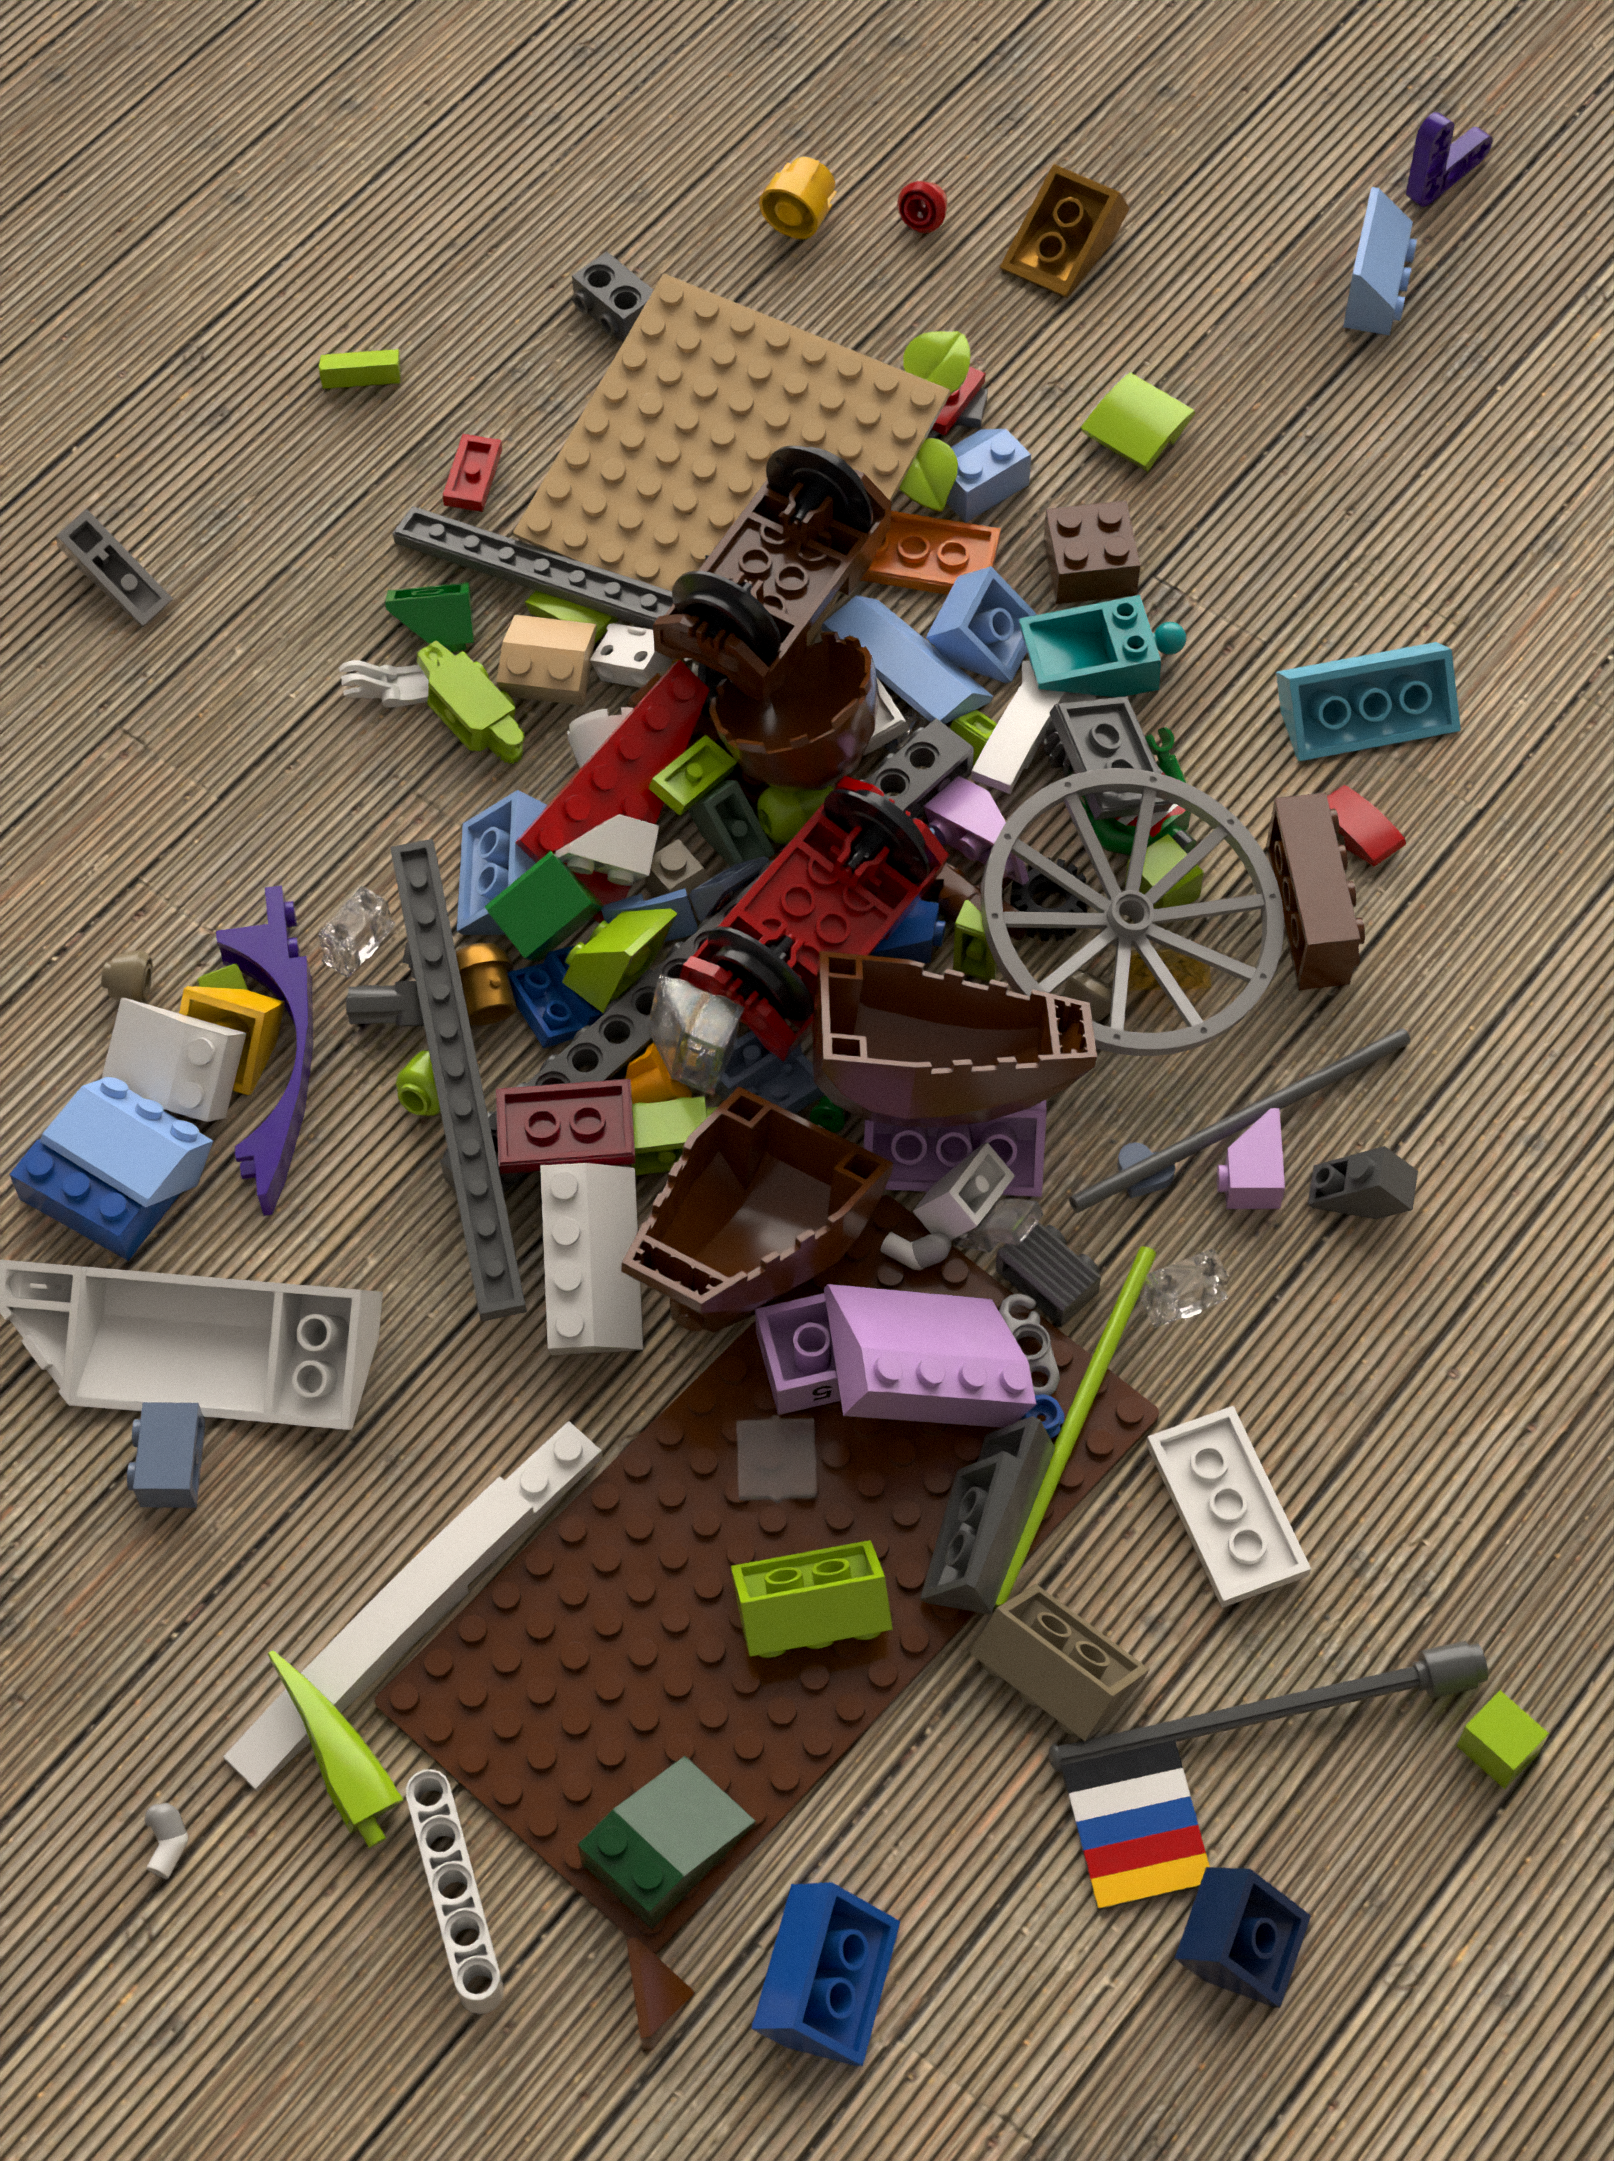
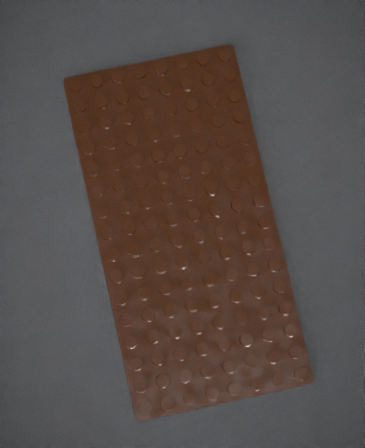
M883 1195L859 1237L837 1263L782 1294L771 1305L823 1294L827 1284L992 1299L998 1311L1002 1301L1014 1294L953 1245H951V1250L943 1261L922 1270H913L880 1251L881 1246L890 1232L909 1242L931 1234L919 1218L891 1196ZM1015 1305L1011 1308L1010 1315L1017 1320H1026L1029 1314L1035 1310L1028 1309L1023 1305ZM1040 1315V1325L1047 1330L1050 1336L1051 1347L1060 1375L1057 1389L1050 1396L1060 1404L1064 1412L1065 1421L1092 1355ZM755 1320L375 1697L376 1707L628 1938L636 1937L656 1955L978 1613L928 1604L921 1601L920 1598L957 1470L978 1462L985 1435L1001 1428L843 1416L841 1401L778 1415L756 1334ZM1031 1336L1022 1337L1017 1341L1024 1355H1035L1042 1349L1040 1341ZM1108 1368L1025 1561L1158 1420V1408ZM1036 1371L1031 1373L1034 1387L1040 1388L1047 1384L1048 1377L1046 1374ZM1043 1415L1037 1416V1419L1041 1420V1422L1045 1421ZM1058 1434L1055 1437L1051 1438L1053 1445L1055 1444ZM871 1540L885 1575L893 1630L881 1632L879 1636L867 1640H859L854 1637L836 1640L831 1645L819 1649H812L806 1646L788 1649L785 1653L776 1657L749 1656L731 1566ZM686 1756L756 1821V1824L651 1930L581 1863L577 1844L616 1806L682 1757Z

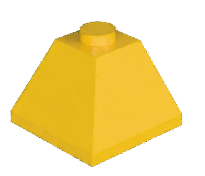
M185 987L179 1014L246 1033L233 1091L251 1095L277 1044L285 1001L246 989Z

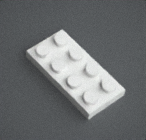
M1234 1406L1147 1436L1146 1445L1222 1608L1310 1575L1311 1567Z

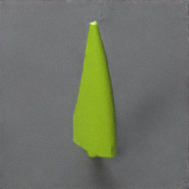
M274 1650L268 1652L276 1672L303 1721L330 1799L350 1834L359 1830L369 1849L375 1847L386 1839L376 1819L393 1809L404 1799L398 1793L393 1781L379 1760L338 1709L304 1675Z

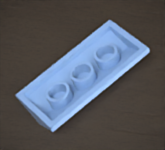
M856 595L822 624L821 630L823 632H837L840 639H844L847 636L858 638L861 647L866 646L872 655L876 677L929 722L937 718L943 724H946L992 701L993 695L950 659L942 655L932 644L878 599Z

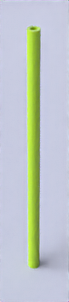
M1141 1246L1138 1250L1055 1441V1451L998 1595L994 1611L997 1607L1007 1602L1155 1260L1157 1254L1149 1247Z

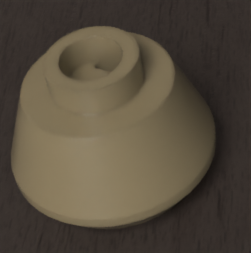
M137 950L115 955L112 962H105L101 985L103 988H108L109 997L120 1002L121 998H127L145 1004L152 982L153 963L151 957L145 951Z
M1079 969L1066 980L1063 996L1089 1002L1092 1019L1100 1022L1110 1014L1113 987L1098 977Z

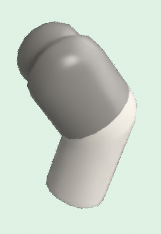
M890 1232L883 1241L880 1251L913 1270H922L943 1261L951 1250V1241L946 1234L941 1232L929 1234L913 1242H909Z
M168 1803L154 1804L146 1811L145 1823L146 1826H151L159 1845L146 1868L153 1874L168 1879L187 1845L188 1834L180 1812L173 1805Z

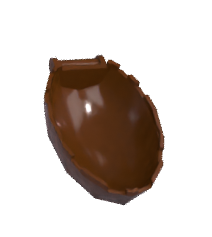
M825 631L820 633L822 641L807 646V654L787 682L772 692L764 703L745 695L729 677L721 680L716 687L718 697L711 699L709 713L720 739L745 774L784 793L823 790L857 769L875 731L879 704L875 664L867 647H861L858 638L847 636L844 639H840L837 632Z

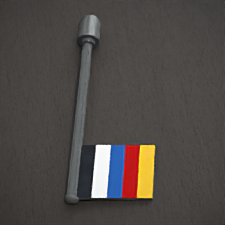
M1466 1641L1421 1650L1418 1654L1419 1661L1413 1662L1412 1667L1114 1733L1086 1741L1083 1740L1061 1746L1053 1743L1049 1749V1761L1056 1771L1063 1774L1097 1910L1199 1888L1206 1867H1210L1176 1742L1413 1688H1418L1419 1691L1426 1690L1431 1699L1477 1689L1478 1683L1488 1681L1487 1663L1479 1643L1468 1645Z

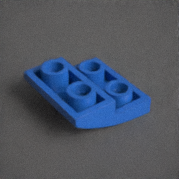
M575 946L548 952L542 964L507 972L516 1006L543 1048L573 1039L581 1028L587 1025L591 1026L603 1016L601 1011L562 983L569 968V965L565 963L566 958Z

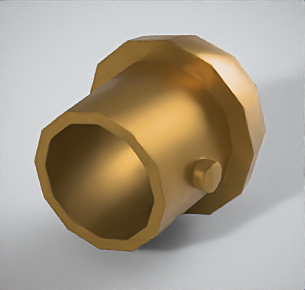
M477 943L456 952L470 1025L483 1026L494 1024L513 1015L517 1007L507 972L512 971L514 965L505 951L493 943Z

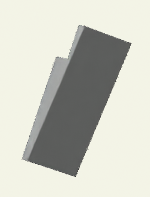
M1031 1416L986 1434L978 1462L957 1470L921 1594V1601L928 1604L992 1614L1055 1451V1446L1041 1420Z

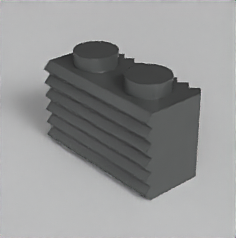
M1034 1218L998 1250L995 1269L1012 1286H1015L1018 1292H1022V1294L1034 1299L1036 1307L1042 1310L1044 1315L1049 1316L1051 1321H1055L1058 1327H1062L1099 1293L1100 1271L1096 1263L1085 1254L1077 1256L1066 1246L1067 1243L1064 1236L1057 1228L1052 1225L1044 1227Z

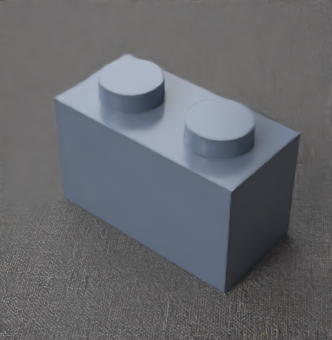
M142 1403L141 1419H134L132 1426V1443L134 1447H137L136 1462H130L127 1470L128 1490H134L140 1507L197 1508L206 1424L199 1403Z

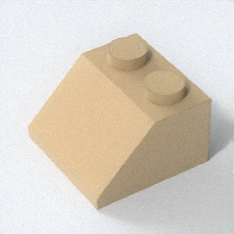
M514 615L502 643L496 681L500 690L506 691L510 697L585 706L591 669L590 659L593 656L597 625Z

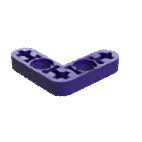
M1439 112L1430 114L1420 126L1416 136L1406 196L1421 207L1431 204L1484 160L1493 144V138L1478 127H1473L1451 144L1454 123Z

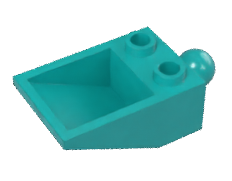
M1140 595L1019 618V626L1038 689L1107 697H1125L1159 690L1161 658L1158 651L1166 655H1173L1180 652L1186 644V632L1181 625L1175 622L1162 623L1152 633Z

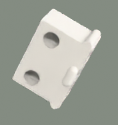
M612 623L606 627L608 631L591 657L590 662L601 681L641 688L657 673L663 676L672 661L676 659H670L654 651L653 630Z

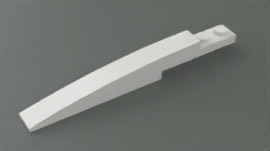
M568 1421L505 1481L499 1476L356 1615L301 1674L342 1713L469 1593L467 1587L469 1583L603 1458L602 1450ZM286 1689L223 1756L224 1760L257 1792L310 1743L303 1721Z

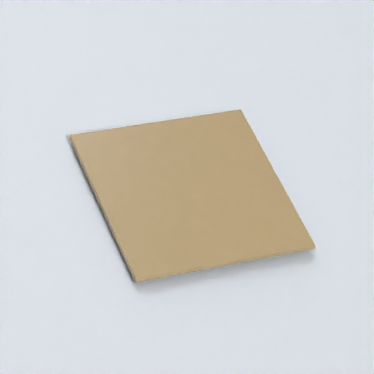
M663 273L516 526L513 536L550 552L672 591L676 580L686 572L698 571L705 562V555H710L767 480V461L781 447L803 446L826 450L841 458L852 469L865 473L881 492L892 501L949 398L950 390ZM837 591L808 631L807 646L812 645L816 640L823 622L827 620L841 592Z

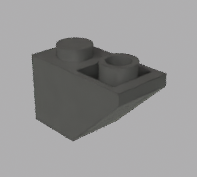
M1385 1146L1313 1166L1308 1205L1314 1209L1372 1219H1380L1413 1210L1418 1170Z

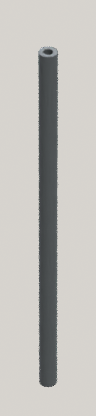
M1400 1028L1069 1197L1072 1209L1076 1213H1080L1250 1126L1270 1108H1279L1281 1110L1410 1044L1411 1040L1408 1032L1404 1028Z

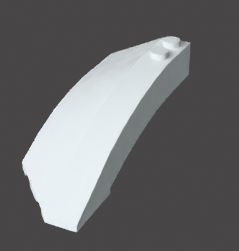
M0 1260V1313L5 1320L11 1321L23 1337L21 1342L41 1369L48 1371L60 1387L58 1392L69 1406L142 1411L143 1402L199 1403L204 1417L352 1430L379 1338L383 1292Z

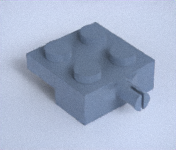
M727 1027L725 1030L728 1035V1046L703 1061L707 1083L724 1101L738 1087H741L796 1114L825 1095L814 1083L813 1064L802 1053L801 1043L783 1062L766 1049L753 1031L739 1038L731 1028Z

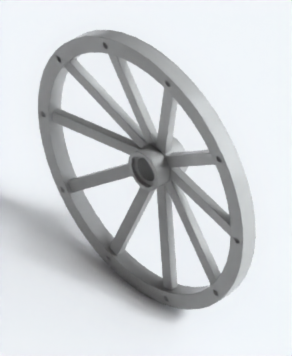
M1107 768L1081 772L1057 780L1027 799L1012 814L997 837L984 869L980 901L984 932L991 954L1001 974L1015 993L1030 996L1032 989L1051 993L1109 944L1116 946L1109 1027L1092 1021L1097 1049L1132 1056H1160L1191 1050L1207 1044L1228 1032L1252 1010L1267 989L1276 971L1284 938V913L1278 882L1266 855L1250 831L1221 803L1201 790L1175 778L1145 770ZM1109 791L1142 794L1126 885L1123 892L1120 890L1079 796ZM1160 798L1193 813L1209 824L1214 830L1146 894H1142L1139 892L1155 799ZM1064 802L1107 898L1018 839L1023 831L1047 810ZM1224 839L1243 862L1257 893L1255 895L1154 909L1153 907ZM1010 852L1099 913L1003 912L1002 880ZM1261 909L1262 942L1256 967L1253 968L1156 925ZM1120 915L1129 916L1135 924L1125 922ZM1006 927L1101 929L1102 932L1042 982L1038 983L1020 960ZM1149 940L1248 982V985L1230 1005L1213 1017L1203 1021ZM1132 946L1137 950L1188 1026L1187 1028L1160 1033L1124 1031Z

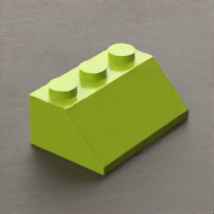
M871 1540L731 1566L749 1656L776 1657L782 1655L788 1649L804 1646L819 1649L831 1645L836 1640L852 1637L859 1640H867L879 1636L881 1632L893 1630L885 1575Z

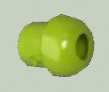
M831 785L823 790L784 793L771 786L768 787L761 794L757 803L758 819L768 838L776 843L788 845L824 803L826 796L833 791Z

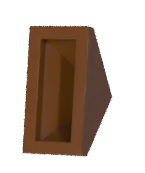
M636 1937L628 1938L626 1942L643 2052L651 2051L662 2039L695 1991Z

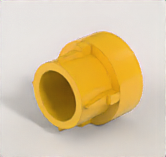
M809 157L796 158L791 164L787 162L780 173L777 172L760 196V211L765 220L778 232L795 239L810 238L816 233L832 208L830 203L837 193L834 190L835 179L829 169L820 163L819 160L817 161Z

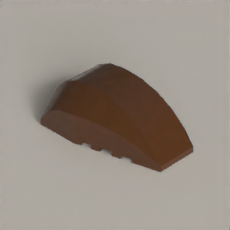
M819 951L814 1001L815 1009L812 1024L814 1083L833 1104L864 1120L895 1126L938 1128L988 1122L1035 1106L1065 1090L1095 1067L1097 1052L1089 1002L1032 989L1031 995L1027 996L1007 991L1009 983L993 979L990 980L989 986L965 981L963 980V972L947 968L944 975L923 971L924 963L909 959Z
M738 1087L688 1136L679 1161L674 1163L668 1174L666 1186L662 1193H658L652 1204V1212L646 1222L643 1221L622 1261L621 1272L711 1320L731 1321L765 1305L837 1263L859 1237L877 1207L891 1176L893 1162L758 1095Z

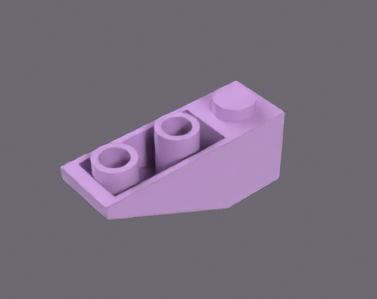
M958 776L924 805L929 822L928 827L933 828L935 837L940 844H948L961 851L969 860H977L986 865L990 851L1006 822L989 791ZM1010 852L1003 877H1009L1022 885L1027 883L1029 878L1024 861Z

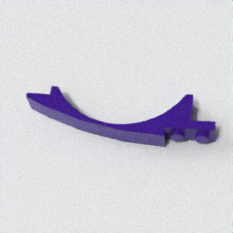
M282 885L265 887L268 924L216 931L217 944L221 952L223 965L238 964L241 972L266 987L278 1000L285 1001L284 1008L296 1029L297 1049L295 1064L282 1098L267 1119L251 1135L235 1146L236 1161L241 1162L240 1172L242 1179L256 1177L257 1196L263 1216L273 1215L287 1179L305 1114L314 1045L312 976L307 956L300 957L298 938H290V927H297L294 901L286 902Z

